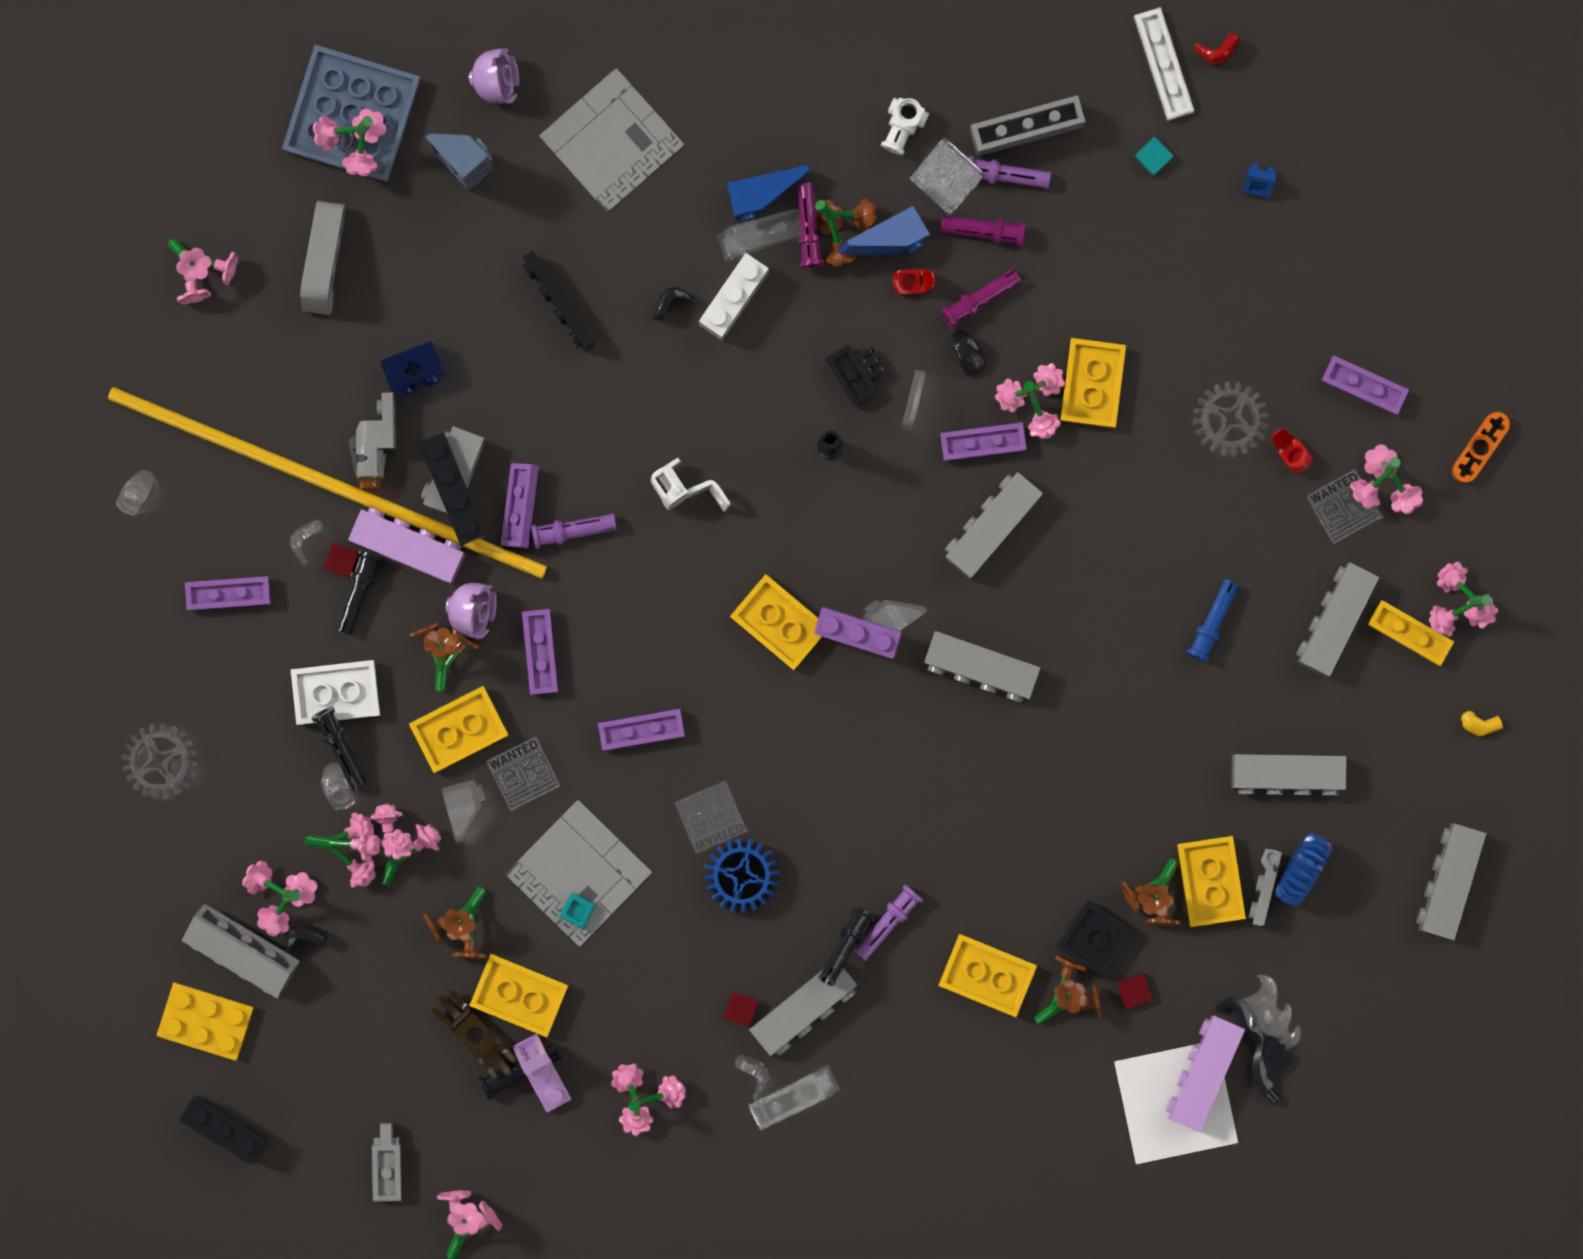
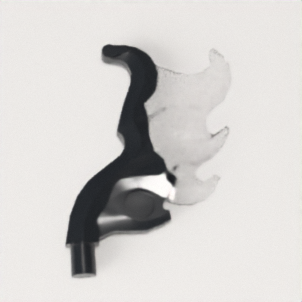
M1257 975L1262 985L1256 994L1243 999L1227 998L1216 1006V1010L1221 1012L1226 1008L1234 1009L1242 1028L1245 1029L1246 1037L1255 1042L1251 1064L1252 1077L1262 1096L1265 1095L1273 1105L1281 1097L1273 1089L1274 1085L1272 1083L1275 1077L1289 1066L1293 1056L1286 1054L1285 1050L1297 1044L1301 1032L1300 1026H1296L1294 1033L1288 1031L1291 1008L1289 1004H1286L1284 1011L1277 1008L1276 998L1278 992L1275 982L1266 975Z

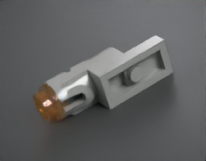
M393 392L382 393V400H377V416H382V420L360 421L356 429V435L349 439L354 473L357 476L356 482H359V489L382 488L387 454H384V451H396L395 395Z

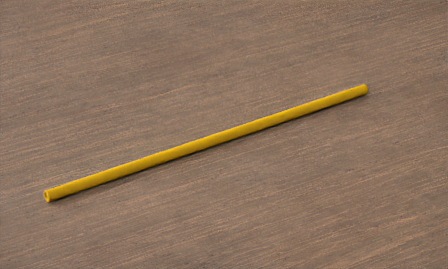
M112 387L109 393L108 400L459 544L455 531L451 526L118 388ZM482 539L463 545L465 548L540 579H543L547 570V566Z

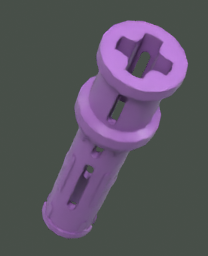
M969 155L965 180L973 177L978 179L975 177L978 176L981 180H987L989 184L1003 181L1048 189L1051 172L999 164L997 159L985 161L974 159V156ZM975 168L987 169V171L975 170ZM998 171L1006 172V174H998ZM1011 174L1032 176L1034 179L1011 176Z
M614 513L562 523L555 520L553 524L543 526L531 525L535 549H540L541 545L552 543L562 545L565 543V540L617 531Z
M905 884L902 893L893 903H888L886 908L888 911L864 937L863 943L854 948V951L867 961L898 923L906 921L908 919L907 915L911 910L924 900Z

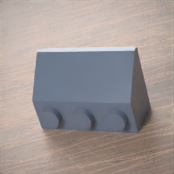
M428 134L426 136L432 152L468 191L473 189L494 170L491 164L493 158L489 149L479 138L474 141L469 135Z

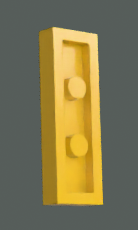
M1383 600L1379 602L1367 623L1368 626L1437 666H1441L1454 641L1438 634L1430 627Z

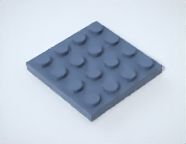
M314 45L282 150L346 170V167L342 165V160L358 149L359 140L356 138L355 132L341 134L338 144L333 145L332 150L324 151L322 146H317L314 141V123L319 122L321 116H328L330 121H335L339 128L352 127L353 118L359 116L363 109H370L372 112L378 111L384 116L383 123L386 125L387 130L384 135L379 136L378 141L375 143H369L365 139L364 150L366 154L372 155L373 161L377 163V170L371 171L367 177L388 183L421 77Z

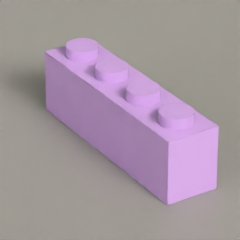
M371 507L368 512L361 509L348 540L453 585L466 555L460 551L461 546L449 540H446L445 544L434 540L436 535L423 529H420V532L417 533L409 529L411 525L397 518H395L394 522L383 519L385 513Z
M1211 1016L1210 1020H1204L1199 1034L1203 1035L1199 1046L1194 1044L1188 1056V1060L1192 1061L1188 1071L1183 1070L1178 1079L1177 1086L1180 1087L1177 1097L1171 1096L1166 1107V1111L1169 1112L1168 1119L1195 1131H1202L1245 1029L1216 1016Z

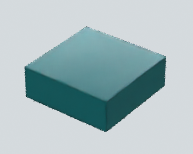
M1154 136L1134 157L1154 176L1173 158V155Z
M571 892L558 917L583 930L596 904Z

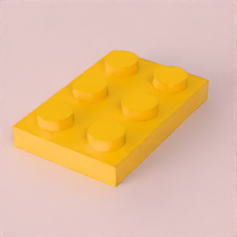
M1071 338L1060 421L1116 428L1126 345Z
M766 574L730 616V618L792 670L796 669L822 638V636L814 634L819 618Z
M484 686L409 723L434 774L509 736Z
M1233 836L1177 844L1189 926L1194 927L1246 919Z
M959 934L938 986L1017 1017L1037 965Z
M490 954L470 1006L548 1037L569 985Z
M173 982L156 1036L237 1061L254 1007Z

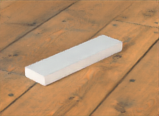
M1161 7L1134 15L1167 121L1194 113Z

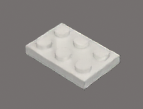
M374 660L291 669L296 725L316 723L312 721L311 717L317 712L332 706L336 710L334 715L338 721L381 716Z

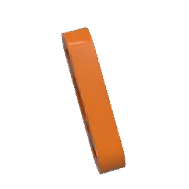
M1493 412L1484 419L1452 466V475L1456 481L1469 483L1477 477L1509 430L1510 422L1505 414ZM1499 418L1501 420L1500 426L1503 429H1498L1493 433L1491 437L1496 439L1493 442L1490 437L1481 434V432L1484 430L1487 434L1492 428L1490 419L1495 421ZM1483 440L1488 444V452L1485 455H1477L1474 452L1473 444L1475 441ZM1468 453L1471 458L1480 461V464L1478 466L1474 462L1469 468V471L1472 473L1471 476L1465 475L1461 477L1459 475L1461 469L1458 467L1468 463L1470 458L1465 457Z

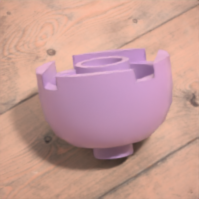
M508 48L485 51L476 59L473 69L470 71L469 81L471 86L474 87L476 93L486 102L492 104L513 103L517 97V94H513V84L519 86L518 67L514 55L508 56L507 52L510 51Z
M467 583L461 585L448 598L445 609L448 613L451 627L461 635L473 639H482L488 634L489 629H485V627L487 626L488 619L491 622L494 621L497 607L496 593L490 591L491 585Z

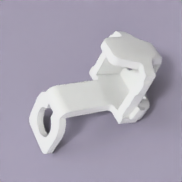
M679 458L655 471L650 478L653 487L667 510L679 505L686 498L707 489L710 490L723 511L728 510L730 507L729 500L719 485L713 480L705 481L686 490L673 470L681 463ZM657 478L660 479V481L666 488L668 492L667 494H665V492L657 482Z

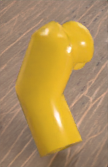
M1467 711L1461 716L1464 729L1479 737L1503 729L1499 716L1485 721L1475 716V713L1472 711Z

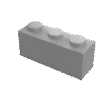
M453 426L451 432L446 431L445 435L468 488L486 440L483 437ZM432 479L431 484L426 483L422 491L421 498L425 499L423 505L447 514Z

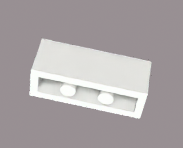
M745 253L699 320V325L720 340H723L769 274V268Z

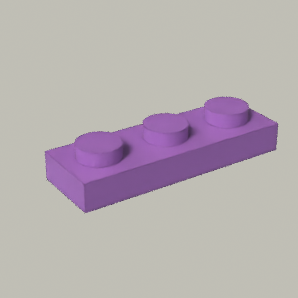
M1334 355L1321 382L1395 416L1398 415L1409 391L1407 388Z
M1023 422L940 433L943 461L1026 451Z
M511 463L501 546L528 548L539 470L537 465Z
M268 576L185 582L187 611L271 605Z
M822 607L814 632L816 635L894 659L903 631L827 607Z
M550 609L522 612L530 695L558 692Z
M680 709L598 723L602 751L685 737Z

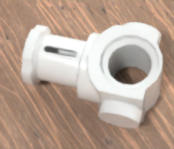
M894 98L888 110V113L892 114L889 122L891 129L886 140L882 141L880 146L891 153L903 156L905 152L903 148L908 136L914 135L918 126L924 127L930 113L926 112L925 108H922L914 99ZM905 107H912L916 111V116L912 119H905L901 115V110ZM900 133L898 140L895 143L896 137Z

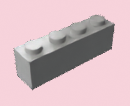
M1077 95L972 124L970 133L978 157L1083 128L1085 118Z
M1018 472L1014 477L1010 474L1007 475L998 486L1002 491L997 497L994 498L990 495L980 507L984 512L979 518L976 519L972 516L962 528L966 531L962 538L958 540L955 537L944 549L948 552L945 559L968 579L975 575L1043 494Z
M1350 562L1346 564L1345 568L1342 566L1338 568L1333 578V581L1337 582L1333 592L1327 591L1321 602V606L1325 608L1320 617L1315 615L1308 628L1312 634L1308 642L1305 640L1301 642L1296 652V655L1300 657L1297 662L1298 664L1326 678L1330 677L1379 579L1378 576Z
M937 631L934 632L923 663L928 665L927 670L943 676L945 671L954 674V680L967 685L970 684V681L980 683V689L996 694L997 690L1008 693L1006 698L1022 703L1023 699H1030L1040 671L1038 666Z
M1232 755L1231 789H1238V794H1255V789H1266V794L1283 795V789L1294 790V795H1311V790H1322V795L1338 796L1339 790H1346V756Z
M1455 823L1450 824L1449 828H1444L1440 841L1441 844H1444L1441 855H1436L1432 870L1436 871L1433 882L1429 881L1426 886L1424 897H1427L1428 900L1425 908H1420L1416 923L1420 924L1419 931L1448 940H1455L1486 833Z
M206 904L195 914L182 939L192 949L203 953L217 964L226 967L240 978L251 982L265 993L271 994L276 998L286 988L300 962L298 959Z
M844 968L834 986L827 985L830 980L828 978L825 984L820 981L818 976L823 971L821 970L749 1029L770 1056L774 1053L780 1056L791 1047L788 1041L796 1035L801 1039L813 1029L810 1023L818 1017L823 1021L835 1011L831 1006L837 1001L841 1000L845 1003L856 994L853 988L857 984Z

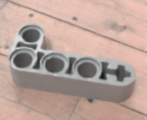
M317 201L300 290L302 312L331 315L334 297L333 281L345 220V204Z

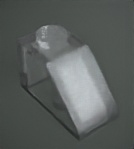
M877 599L864 608L867 613L863 615V619L902 631L928 611L924 606L884 600L880 603Z
M476 780L441 789L456 843L464 841L483 808L481 801L486 800L482 784L477 785Z

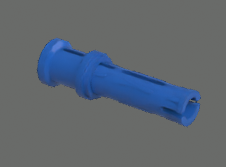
M1223 579V583L1203 626L1197 627V636L1191 649L1186 651L1187 655L1204 663H1209L1210 661L1208 657L1214 643L1220 639L1218 631L1237 590L1240 588L1238 584L1233 583L1229 592H1227L1231 581Z

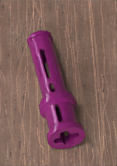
M798 184L796 186L798 189L802 234L798 239V244L801 245L803 260L800 263V267L803 269L825 266V261L822 260L820 246L823 243V238L818 234L814 184Z
M943 215L941 232L993 239V242L999 244L1001 241L1016 243L1018 247H1023L1026 223L1022 222L1020 225L1005 223L1003 219L987 222Z
M1012 268L971 295L963 294L960 296L959 301L948 308L942 307L940 309L948 325L954 330L957 328L958 323L970 316H977L978 310L1020 285L1022 283L1021 279Z

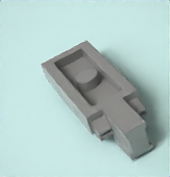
M1265 849L1261 863L1266 872L1265 876L1259 874L1255 891H1259L1260 896L1258 903L1252 902L1249 918L1254 919L1253 925L1259 927L1265 924L1282 852L1272 849Z
M393 1123L380 1124V1138H374V1144L372 1145L373 1202L402 1200L401 1144L399 1137H393Z

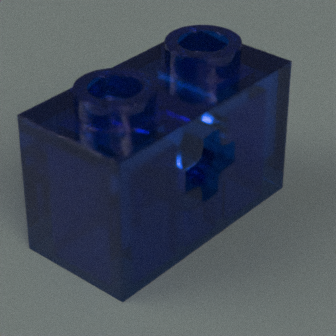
M432 341L380 360L391 392L394 395L399 393L400 397L413 393L415 391L414 387L425 383L426 387L434 385L441 381V376L445 375ZM412 364L417 368L421 367V369L417 370L418 375L416 377H413L411 373H406L410 371V365Z

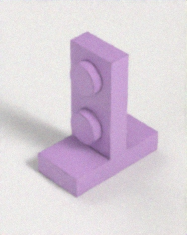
M537 1033L512 1046L525 1075H527L546 1112L572 1100Z

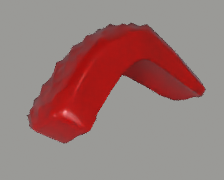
M1229 33L1224 43L1218 49L1212 50L1197 43L1193 49L1212 66L1221 65L1227 62L1236 52L1241 43V37Z
M929 269L898 270L894 273L892 285L898 295L926 293L934 288L935 275Z
M1282 428L1272 435L1271 441L1295 474L1308 469L1313 461V457L1293 434Z

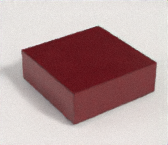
M333 542L324 569L351 578L350 575L354 570L359 551Z
M1143 973L1116 982L1125 1009L1152 1000Z
M733 991L723 1018L749 1027L759 1001Z

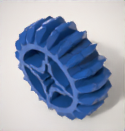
M1313 833L1306 835L1281 874L1275 887V895L1281 901L1293 906L1303 902L1322 872L1331 853L1332 845L1320 835Z
M737 838L738 847L734 848L732 842L728 840L726 841V845L729 848L727 851H724L721 846L716 848L721 853L719 858L713 854L709 856L716 863L714 866L710 864L705 865V869L713 870V875H705L704 880H713L714 883L707 886L706 889L707 891L717 890L718 893L712 897L713 901L717 900L720 896L724 898L720 907L724 908L727 902L732 903L731 912H735L737 904L741 905L742 913L747 911L746 904H751L752 910L756 911L755 901L759 900L765 906L767 902L762 896L765 893L770 897L774 896L772 891L767 890L769 885L778 887V882L771 881V876H779V871H770V867L775 866L777 861L767 862L766 858L772 853L768 850L762 855L760 853L763 848L762 843H759L755 850L751 848L753 845L752 839H749L747 847L742 846V838ZM743 852L741 862L736 868L721 866L722 862L731 854ZM751 854L756 856L763 864L765 877L755 875L750 871ZM744 861H746V873L751 877H755L756 880L749 879L747 882L744 880L745 883L741 884L740 889L737 890L738 878L728 874L727 871H739V868L743 867ZM718 874L728 876L734 881L732 897L721 888ZM756 883L763 885L761 890L753 897L740 899L746 884Z

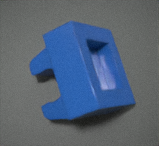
M1253 163L1249 167L1242 192L1269 199L1277 173H1274L1273 167L1269 166L1266 171L1258 169V163Z

